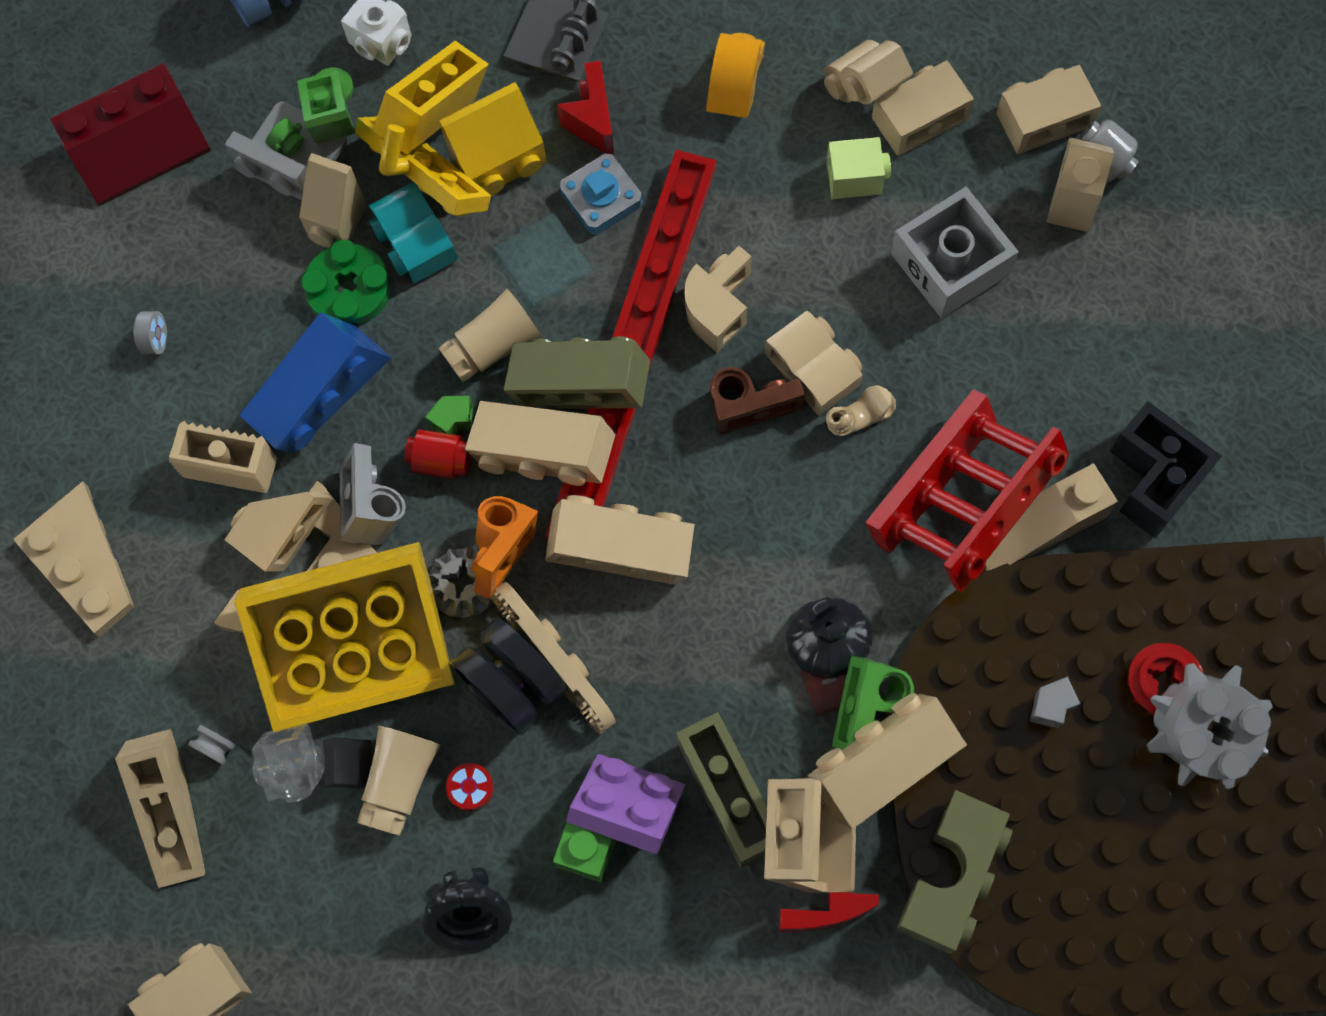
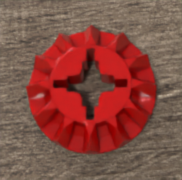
M1156 643L1147 646L1135 656L1129 665L1127 685L1130 686L1134 702L1145 708L1149 715H1155L1156 707L1152 704L1151 698L1153 695L1158 694L1159 682L1153 678L1152 674L1160 675L1170 665H1173L1171 681L1180 684L1184 681L1185 665L1194 663L1204 674L1200 663L1188 650L1175 644Z

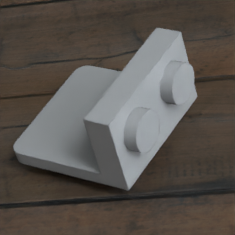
M278 102L252 140L233 131L224 145L233 160L232 165L240 173L249 178L255 177L269 184L283 195H292L302 200L307 163L311 153L336 161L347 144L348 138L345 136L322 143H314L305 126L302 110L289 103ZM284 118H288L294 124L300 123L303 126L300 135L304 138V142L290 157H287L284 153L280 154L273 151L265 143L270 131Z

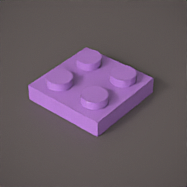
M597 754L569 808L566 822L657 854L681 801L685 784L672 780L663 774L652 773L626 764L620 759Z

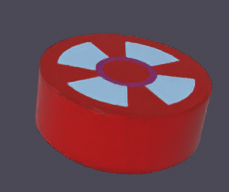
M465 763L457 766L449 774L446 781V793L449 800L457 808L466 812L481 810L491 801L494 793V782L484 767L475 763Z

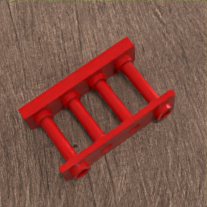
M974 389L865 522L876 544L889 553H892L901 541L907 539L945 560L946 562L943 566L954 588L960 592L966 588L971 580L980 576L988 558L1050 479L1064 469L1069 457L1060 429L1052 427L1040 444L997 424V419L988 396ZM989 439L1028 459L1017 473L1010 477L970 457V454L981 441ZM962 472L1001 493L985 512L942 490L954 474ZM934 505L974 527L960 545L957 546L915 524L928 507Z

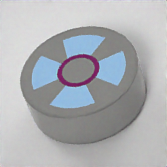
M159 311L140 312L135 319L133 328L136 347L144 355L163 353L167 339V326L163 315Z

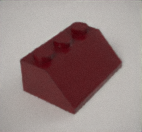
M164 63L49 118L66 152L99 207L211 151Z

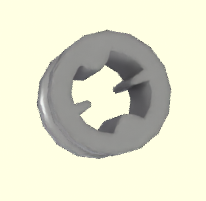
M199 725L197 728L199 732L198 738L190 740L188 746L224 765L227 761L225 759L226 751L233 750L236 745L210 729Z

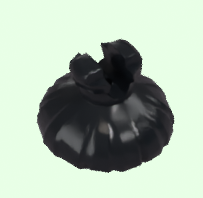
M825 597L811 601L800 607L790 620L789 627L786 630L787 649L792 660L804 672L819 678H824L825 676L830 679L847 674L851 656L866 658L870 654L869 647L872 646L871 624L855 604L849 603L845 599Z
M481 867L471 868L472 878L468 882L459 883L456 871L448 872L444 875V889L434 895L427 903L422 918L424 933L434 944L458 951H472L474 948L479 950L490 947L509 933L513 920L510 905L498 891L488 887L489 877L485 869Z

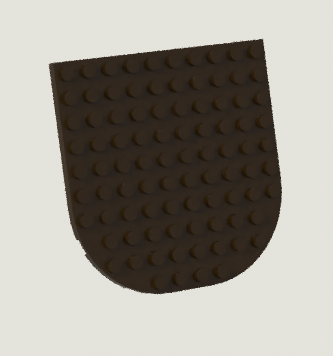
M1324 536L1030 557L1021 559L1011 565L1006 563L980 574L978 578L971 580L962 592L955 590L928 615L916 631L898 669L906 672L911 677L914 693L937 697L967 744L892 800L899 863L909 896L914 884L918 880L934 887L948 888L954 886L960 877V863L957 856L949 848L932 841L948 800L955 790L1009 813L1010 816L1005 827L1013 831L1003 856L1000 857L996 854L993 856L988 872L994 874L995 877L985 901L976 899L969 916L976 919L977 923L967 947L965 948L958 944L955 952L951 954L944 952L945 955L967 977L987 992L1012 1006H1017L1040 1016H1254L1326 1011V546ZM1156 643H1171L1181 646L1198 660L1204 675L1222 679L1237 665L1242 668L1240 686L1258 700L1271 701L1273 708L1268 712L1271 725L1265 745L1269 750L1266 757L1260 756L1245 776L1235 779L1234 787L1226 789L1219 780L1196 774L1183 787L1178 784L1180 764L1165 753L1149 752L1147 744L1158 734V728L1154 726V715H1149L1145 708L1134 702L1130 686L1127 685L1130 663L1147 646ZM1170 665L1160 675L1152 674L1153 678L1159 682L1157 688L1159 690L1157 695L1159 696L1169 686L1174 684L1171 681L1173 665ZM1068 677L1080 705L1075 710L1066 713L1064 724L1057 729L1030 722L1035 694L1040 687ZM1213 720L1208 726V731L1212 728Z

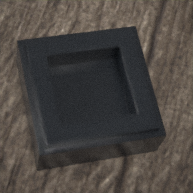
M338 737L323 740L325 787L365 788L372 764L371 740Z

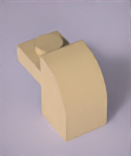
M740 246L729 256L723 254L717 258L712 264L709 274L696 264L689 272L685 282L684 294L687 321L694 333L716 353L747 324V307L731 294L751 274L752 256Z

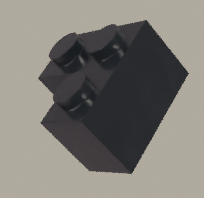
M1147 401L1120 433L1109 451L1144 477L1130 494L1119 512L1156 539L1209 474L1222 455Z

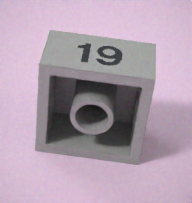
M967 186L895 230L891 255L940 318H943L1009 276L1019 253Z

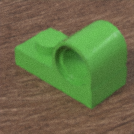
M851 656L832 747L840 748L842 751L856 741L855 733L866 724L875 721L876 711L894 713L892 710L894 704L905 696L914 693L911 677L906 672L881 662ZM889 677L890 688L884 696L880 697V683Z

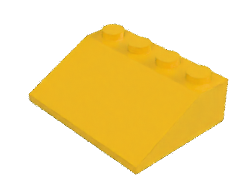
M420 542L240 589L234 600L273 732L454 685L453 673Z

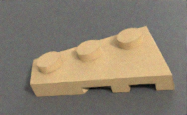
M82 481L13 540L89 628L100 637L134 608V604L118 562L111 551L106 538V531L96 512L89 487Z

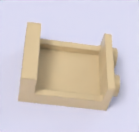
M814 778L768 779L764 879L808 893H852L855 889L856 827L851 829L836 821L821 798V781Z

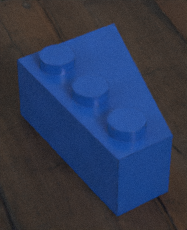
M320 312L239 416L275 449L295 453L297 450L304 448L312 440L315 432L372 378L391 357L355 325Z

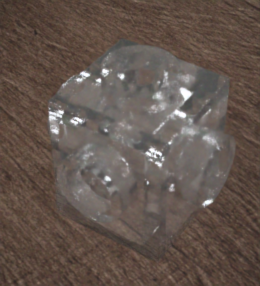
M308 723L276 732H264L251 749L255 759L253 762L254 778L258 786H263L267 801L284 798L286 802L302 800L312 794V791L323 776L324 754L320 746H315Z

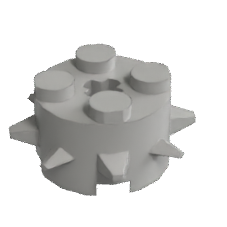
M1194 663L1185 665L1184 681L1182 683H1174L1169 686L1163 696L1153 695L1151 698L1152 704L1156 707L1153 720L1154 726L1158 728V734L1147 744L1149 752L1165 753L1180 764L1179 785L1184 787L1196 774L1219 780L1226 789L1234 787L1235 779L1245 776L1260 756L1266 757L1269 750L1265 745L1271 725L1268 712L1273 708L1270 700H1258L1240 686L1241 667L1235 665L1222 679L1202 674ZM1213 720L1212 728L1208 731V726Z

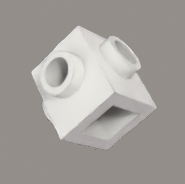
M357 0L341 20L348 43L364 58L370 61L375 58L387 66L390 65L397 55L405 52L412 36L406 12L401 6L391 0L386 2L383 0Z

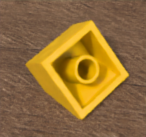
M516 82L439 120L451 163L491 196L500 192L508 182L520 176L529 177L538 172L543 164L547 163L543 140Z

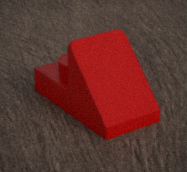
M601 61L584 63L586 79L578 80L581 101L558 104L559 123L563 128L602 153L614 154Z

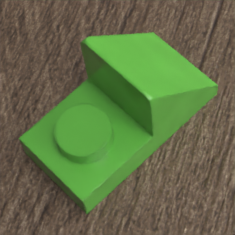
M338 70L297 80L304 123L314 143H322L354 134L355 129L346 104Z

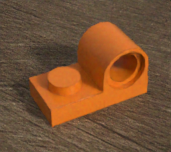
M493 496L480 503L477 512L475 535L476 545L480 551L472 565V571L476 572L475 593L489 600L491 599L494 591H496L495 589L502 584L535 538L538 511L503 496Z

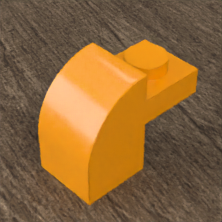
M720 33L710 76L707 112L742 118L748 117L753 104L757 72L763 59L765 42L746 33H734L732 35Z

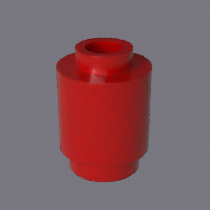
M422 429L417 431L415 437L408 438L405 447V462L411 464L413 473L448 479H456L457 475L466 477L470 470L472 456L465 450L467 441H463L462 436Z

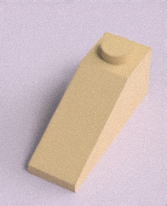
M1093 463L1062 479L1039 493L988 558L985 565L986 570L989 571L1006 563L1011 565L1021 559L1033 557L1107 518L1118 501L1095 464Z
M171 729L126 741L115 759L158 888L204 876L205 868L186 775Z

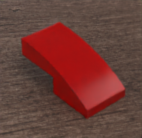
M830 892L828 895L827 911L781 909L779 914V932L817 931L848 923L874 910L879 905V895Z

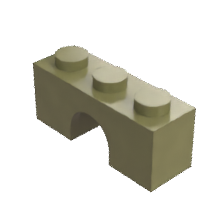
M957 790L954 791L948 800L932 841L949 848L957 856L960 863V877L954 886L948 888L934 887L918 880L913 886L896 928L897 931L948 954L955 952L958 944L965 948L967 947L977 923L976 919L969 916L976 899L985 901L995 877L994 874L988 872L994 854L1000 857L1003 856L1013 830L1005 827L1010 816L1009 813Z

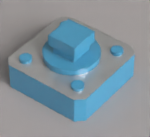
M605 153L561 180L560 183L561 196L589 234L598 235L641 208V192L612 154Z

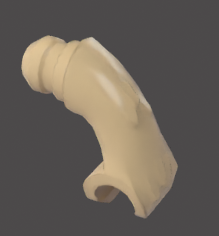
M879 385L868 387L856 402L847 407H834L828 411L826 415L828 429L834 435L844 436L886 420L895 411L896 400L886 388Z

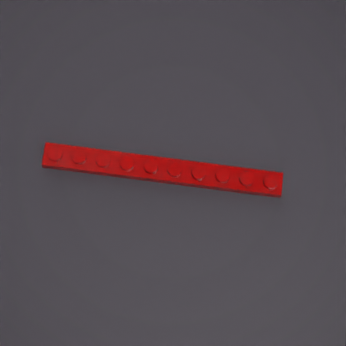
M680 150L675 151L612 338L620 336L635 340L650 359L649 370L716 171L715 159ZM592 408L587 410L586 414L601 416L615 433L602 484L585 481L584 485L575 486L563 482L556 505L561 499L567 500L568 496L576 495L593 499L596 506H605L637 408ZM551 519L545 534L546 542H548Z

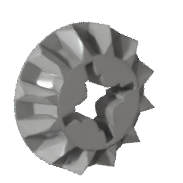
M468 546L464 549L456 550L449 548L446 554L439 559H434L429 573L436 606L441 612L451 617L468 618L475 616L487 609L493 602L492 599L489 600L474 592L475 583L473 585H466L464 591L461 592L460 599H458L457 587L454 583L446 580L459 577L464 565H466L469 578L475 580L476 572L472 571V565L479 551L473 550Z

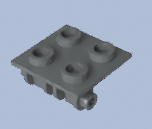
M529 0L503 57L504 59L578 82L583 77L585 72L584 63L590 61L608 20L609 13L598 9L596 5L597 0H574V2L570 0Z

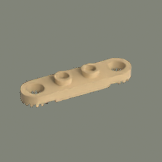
M507 582L498 586L491 597L493 603L498 606L496 608L498 611L504 610L501 615L506 618V621L513 628L517 629V633L560 676L568 688L564 694L572 704H576L581 715L587 714L584 719L586 721L589 720V725L598 734H602L613 726L616 720L611 710L586 679L589 675L587 668L574 653L567 656L559 646L558 642L561 641V638L554 626L546 618L539 621L518 593Z

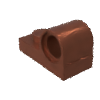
M727 367L719 370L712 377L710 384L711 408L719 435L803 410L804 392L799 379L790 382L784 379L772 381L766 384L761 391L755 392L750 377L742 369ZM726 389H736L741 392L742 396L736 400H727L720 394Z

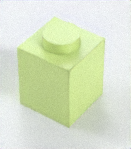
M880 137L829 142L827 169L831 199L881 195L884 179L891 178V161L889 153H882Z

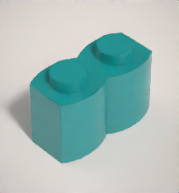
M414 182L369 205L375 218L369 220L368 223L380 244L388 240L394 251L387 255L399 276L407 273L415 284L459 260L446 232Z

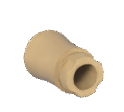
M506 289L489 307L455 332L454 336L456 338L453 337L442 344L439 350L461 381L464 382L475 375L478 369L482 373L496 362L510 355L513 343L531 342L532 339L542 337L513 294Z
M378 726L375 752L368 781L361 799L366 802L363 803L357 823L400 836L405 826L406 814L411 815L419 789L440 744L405 732Z

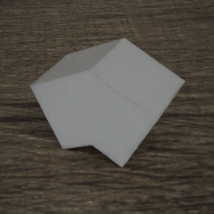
M1068 677L1040 687L1035 694L1030 722L1057 729L1064 724L1066 713L1075 710L1080 705Z

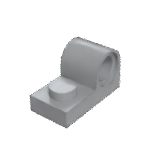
M354 443L339 467L341 541L380 545L389 538L405 514L406 505L402 496L393 488L375 484L377 467L372 465L371 446Z

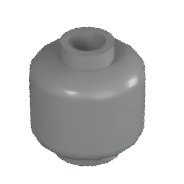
M1105 120L1100 124L1093 121L1078 138V140L1112 147L1114 156L1106 183L1111 182L1116 177L1123 181L1138 164V160L1133 157L1138 148L1136 139L1112 120Z

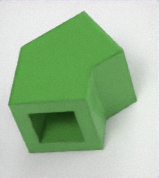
M442 396L425 417L428 425L437 432L456 435L458 431H470L473 423V404L470 396Z

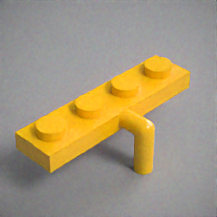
M377 116L357 118L354 133L365 141L371 150L381 155L379 163L381 174L384 176L405 174L418 185L422 192L429 194L451 215L462 217L467 216L468 213L488 211L491 195L426 142H422L410 153L405 154L401 151L405 132L403 127L395 124L388 125L384 139L373 131Z

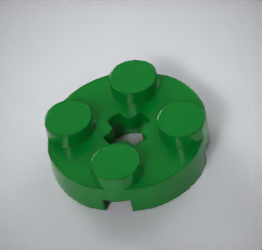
M339 240L332 247L320 252L309 264L301 282L307 302L316 316L321 312L344 322L356 323L357 325L367 323L375 318L387 304L390 293L389 275L380 256L370 248L354 244L349 240ZM355 278L353 282L356 289L351 292L348 289L343 290L341 293L337 291L340 287L338 282L341 279Z

